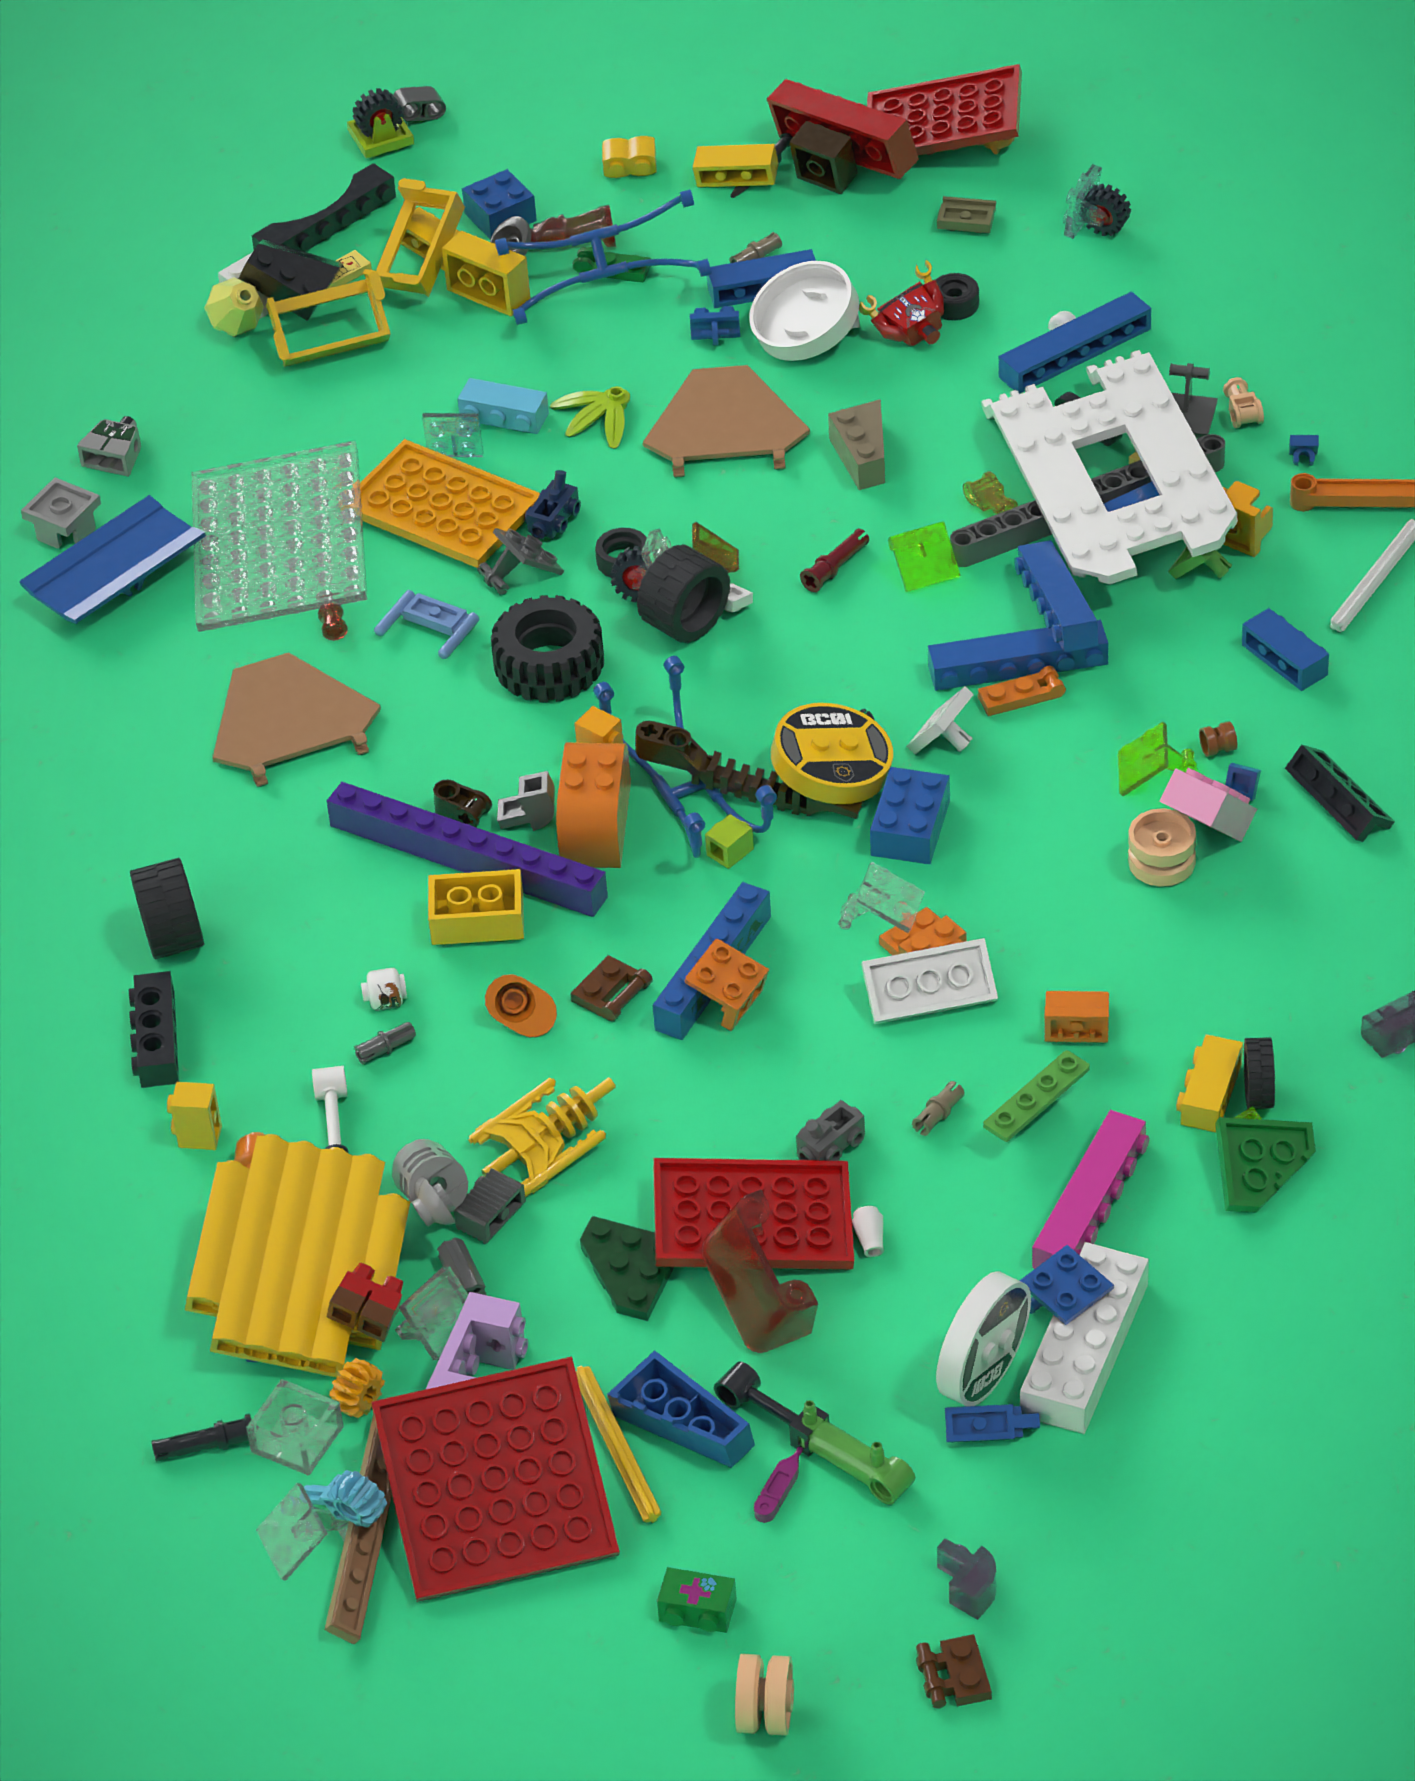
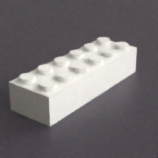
M1085 1242L1080 1256L1112 1282L1114 1289L1067 1325L1053 1315L1020 1390L1022 1414L1039 1413L1040 1422L1082 1434H1085L1146 1291L1149 1259Z

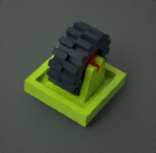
M376 88V93L373 90H369L368 96L362 94L360 96L362 101L357 100L355 102L357 107H353L354 120L347 121V129L365 158L376 157L380 154L414 144L413 134L402 119L404 117L403 109L395 96L388 90L384 89L382 91L381 88Z

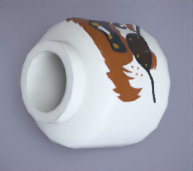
M395 968L370 971L367 974V982L361 983L363 1001H370V1005L375 1011L398 1008L402 1005L403 999H407L404 974H399Z

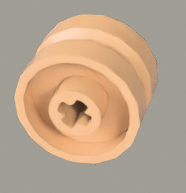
M1162 808L1151 809L1141 813L1132 821L1128 830V863L1130 871L1137 879L1146 884L1159 887L1173 886L1185 881L1193 873L1196 865V829L1188 816L1176 810Z
M740 1654L735 1696V1724L737 1733L755 1734L760 1728L763 1711L765 1728L768 1734L788 1735L794 1704L792 1657L773 1655L768 1662L766 1677H764V1664L760 1655Z

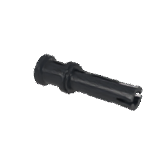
M249 1413L245 1414L242 1419L225 1423L219 1420L217 1423H214V1427L152 1440L151 1442L157 1462L209 1448L219 1447V1449L227 1450L229 1445L246 1441H250L251 1444L256 1443V1437Z

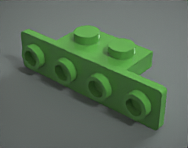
M1065 1050L985 1119L983 1127L1004 1142H1008L1090 1070L1089 1063L1070 1051Z

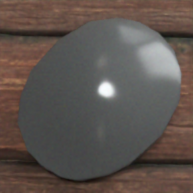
M514 216L508 218L495 229L490 242L495 244V240L506 238L507 242H531L529 224L521 217ZM529 249L509 250L525 256Z

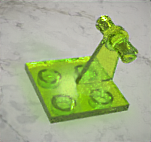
M944 521L889 537L888 545L890 550L894 552L906 592L961 576Z
M1161 722L1152 729H1148L1143 735L1124 745L1118 751L1119 794L1123 797L1165 769L1174 771L1176 768L1186 772L1187 768L1198 771L1192 749H1184L1180 754L1168 745L1167 724Z

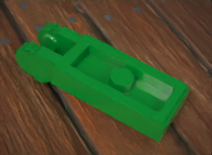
M592 247L580 248L577 252L578 258H575L572 263L573 269L580 273L597 269ZM604 252L607 265L624 261L628 263L651 259L650 257ZM651 266L628 269V272L605 278L643 283Z

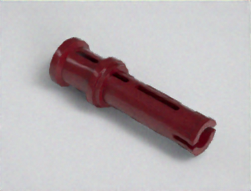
M858 528L828 555L819 556L811 568H806L800 573V580L804 587L811 592L821 590L823 583L827 579H833L837 575L840 566L869 543L868 534L859 540V536L865 531Z

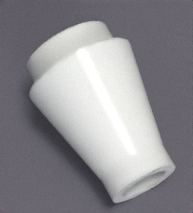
M864 1206L854 1211L852 1226L864 1249L865 1256L876 1257L884 1252L883 1215L874 1206Z

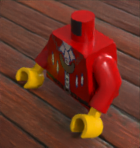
M925 260V265L928 268L926 273H921L917 264L915 268L916 276L923 279L925 284L922 285L919 281L877 308L878 312L875 309L877 300L872 295H868L866 298L871 308L866 307L863 302H860V313L871 316L870 321L884 338L898 342L903 341L909 346H914L922 340H925L928 344H934L939 340L940 332L938 330L942 327L940 317L944 314V299L936 280H932L930 276L932 266L929 261Z

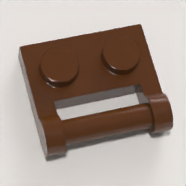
M607 955L571 992V1001L612 1022L621 1015V1009L641 989H646L653 982V978L645 969L637 970ZM627 982H630L612 1002L609 1001Z

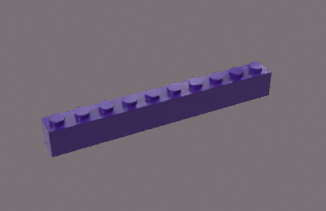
M341 782L326 801L331 827L464 873L520 869L524 894L594 917L608 898L606 872L345 782Z

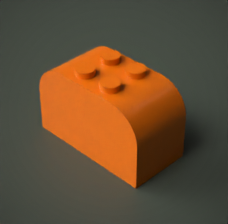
M565 743L556 813L559 856L593 868H621L631 786L627 743Z

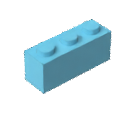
M469 378L458 397L460 420L538 434L549 414L547 392Z

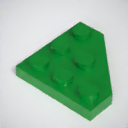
M1218 1118L1215 1124L1225 1211L1258 1212L1316 1152L1312 1122Z

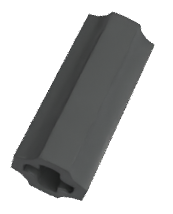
M459 1238L444 1241L437 1248L439 1252L438 1257L460 1303H465L469 1292L486 1295L484 1290L486 1286L464 1241Z

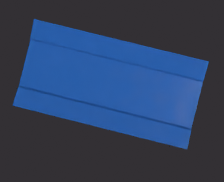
M148 495L21 579L20 585L31 596L65 620L77 624L121 593L132 596L131 586L134 585V588L141 590L146 576L206 537L204 531L191 527L163 508L151 495Z

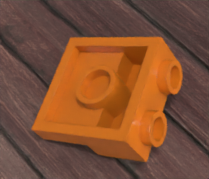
M925 907L879 936V944L892 956L967 941L966 931L947 915L940 918L928 907Z

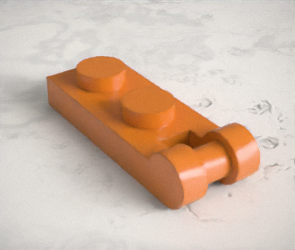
M1046 666L1039 673L979 688L978 698L987 715L992 716L1059 698L1064 695L1066 688L1063 682L1058 679L1059 676L1053 666Z

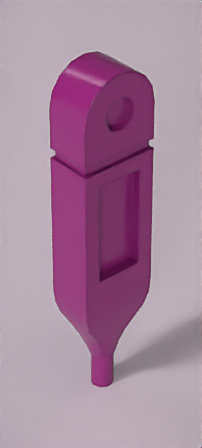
M798 1447L792 1456L779 1461L762 1489L761 1495L755 1501L754 1515L759 1522L766 1523L775 1518L779 1507L782 1506L796 1482L799 1474V1456L803 1451L802 1447Z

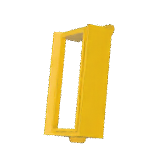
M403 178L398 183V190L404 198V202L376 272L380 275L383 288L421 293L429 297L443 263L442 247L453 238L465 206L457 192L426 188L424 181ZM416 206L443 209V215L419 275L389 273ZM365 269L363 272L365 278L367 276V273H371L375 270Z
M373 271L367 273L364 280L274 302L273 297L268 298L266 308L274 330V342L279 358L283 361V366L286 367L388 341L391 333L381 302L385 297V292L379 273ZM368 293L378 332L289 353L279 314Z

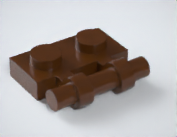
M974 1634L940 1641L941 1653L938 1654L931 1652L929 1643L924 1642L916 1646L918 1654L916 1663L919 1671L924 1674L926 1682L923 1687L926 1696L931 1699L934 1708L944 1707L947 1703L945 1697L954 1695L957 1707L992 1699V1691ZM946 1669L949 1679L943 1680L939 1678L937 1671Z

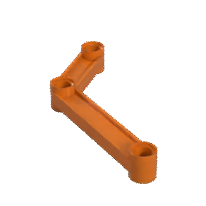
M1300 473L1294 475L1291 479L1290 505L1293 509L1302 512L1309 511L1315 506L1415 507V479H1316L1313 475Z

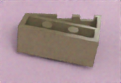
M881 399L828 413L829 439L858 490L884 484L885 461Z

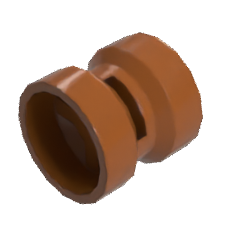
M1230 721L1220 723L1215 728L1207 726L1199 729V740L1206 757L1217 755L1218 751L1221 750L1226 752L1237 750V736L1234 726Z

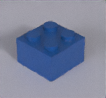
M508 169L462 188L463 204L465 206L464 213L489 239H491L495 229L508 218L514 216L521 217L528 224L537 221L534 195Z

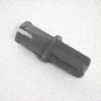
M406 1022L386 1033L379 1031L377 1036L354 1046L355 1054L362 1065L385 1053L389 1055L392 1053L393 1048L414 1039L416 1036L415 1029L410 1022Z

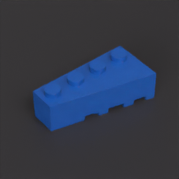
M655 1350L607 1394L615 1417L732 1468L755 1446L750 1424Z

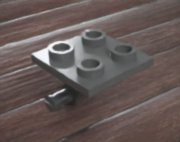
M1171 363L1169 375L1183 376L1186 379L1185 394L1172 393L1195 437L1200 438L1209 435L1218 398L1192 395V379L1209 380L1210 368L1194 367L1193 363H1188L1187 366Z
M495 528L493 533L506 546L504 552L493 569L487 563H481L479 565L481 568H477V571L484 577L485 583L489 587H494L500 595L507 592L505 589H509V586L502 579L520 562L562 575L564 572L556 562L558 560L556 556L545 551L541 547L542 542L532 535L527 537L521 536L512 529L504 531Z

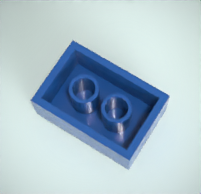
M890 767L870 828L871 856L931 864L950 803V775Z

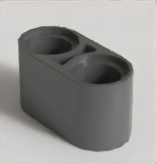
M431 86L404 87L396 90L393 94L403 109L404 117L402 118L405 121L435 120L442 117L446 111L444 101L435 88Z

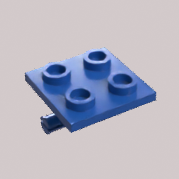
M1068 1245L1064 1246L1019 1280L1029 1287L1032 1296L1031 1314L1044 1306L1065 1325L1114 1289L1112 1282Z

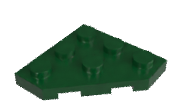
M592 1216L580 1238V1245L584 1255L589 1258L594 1273L603 1289H606L616 1312L648 1321L674 1267L656 1266L655 1232Z

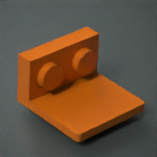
M715 939L688 973L685 983L723 1005L721 1011L724 1012L721 1026L732 1031L763 991L769 969L723 941Z
M1046 992L1045 1042L1108 1043V992Z

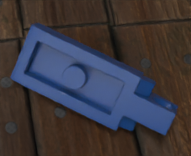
M1013 1404L945 1408L946 1442L1009 1440L1023 1437V1429L1040 1428L1039 1413L1022 1414L1021 1406H1013Z

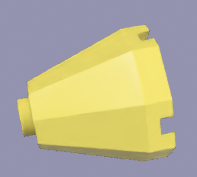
M233 277L212 287L204 308L214 329L225 331L228 335L236 337L256 328L264 305L255 286Z

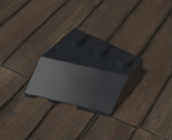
M262 240L247 260L238 279L255 286L257 291L269 298L273 297L276 302L328 289L344 263ZM318 305L292 312L308 321Z

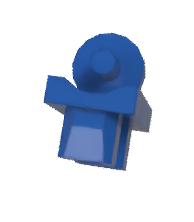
M723 306L720 312L710 313L705 307L695 308L694 313L690 314L691 340L713 339L714 346L719 345V338L740 337L739 311H735L733 306Z

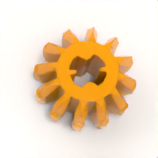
M355 1358L351 1362L347 1361L342 1371H337L338 1376L336 1380L332 1381L334 1387L330 1391L329 1396L332 1397V1405L337 1410L350 1417L359 1418L363 1414L367 1415L372 1407L371 1402L377 1401L378 1397L382 1395L380 1390L385 1381L382 1379L383 1372L376 1366L365 1360Z

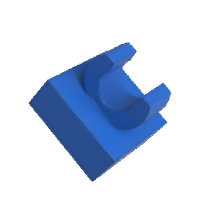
M1290 435L1289 455H1293L1294 465H1298L1300 455H1307L1309 457V465H1313L1315 454H1318L1319 435Z
M1231 763L1228 767L1225 785L1253 801L1256 797L1261 770Z

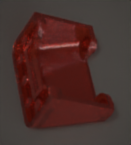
M762 1189L741 1198L706 1236L701 1250L702 1258L744 1344L748 1349L757 1353L767 1352L811 1334L818 1308V1302L811 1288L805 1282L791 1280L779 1284L756 1238L763 1234L762 1224L767 1221L770 1213L769 1203Z

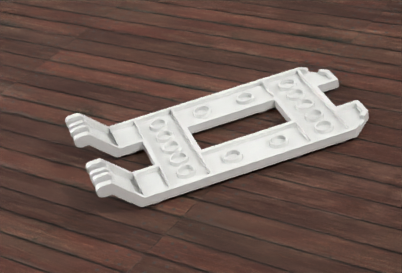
M1140 350L1131 352L1130 359L1124 360L1121 356L1116 357V363L1114 364L1111 359L1107 360L1104 363V367L1099 369L1095 364L1086 367L1092 385L1100 383L1104 391L1053 407L1044 388H1036L1035 384L1026 386L1025 393L1019 394L1016 390L1011 391V397L1009 398L1006 394H1001L999 401L994 403L991 399L981 401L987 419L994 418L1072 574L1083 578L1086 574L1098 577L1099 582L1113 584L1137 576V569L1131 556L1182 539L1192 557L1220 549L1225 542V535L1238 522L1237 512L1149 352L1141 354ZM1127 433L1160 496L1107 512L1075 449Z

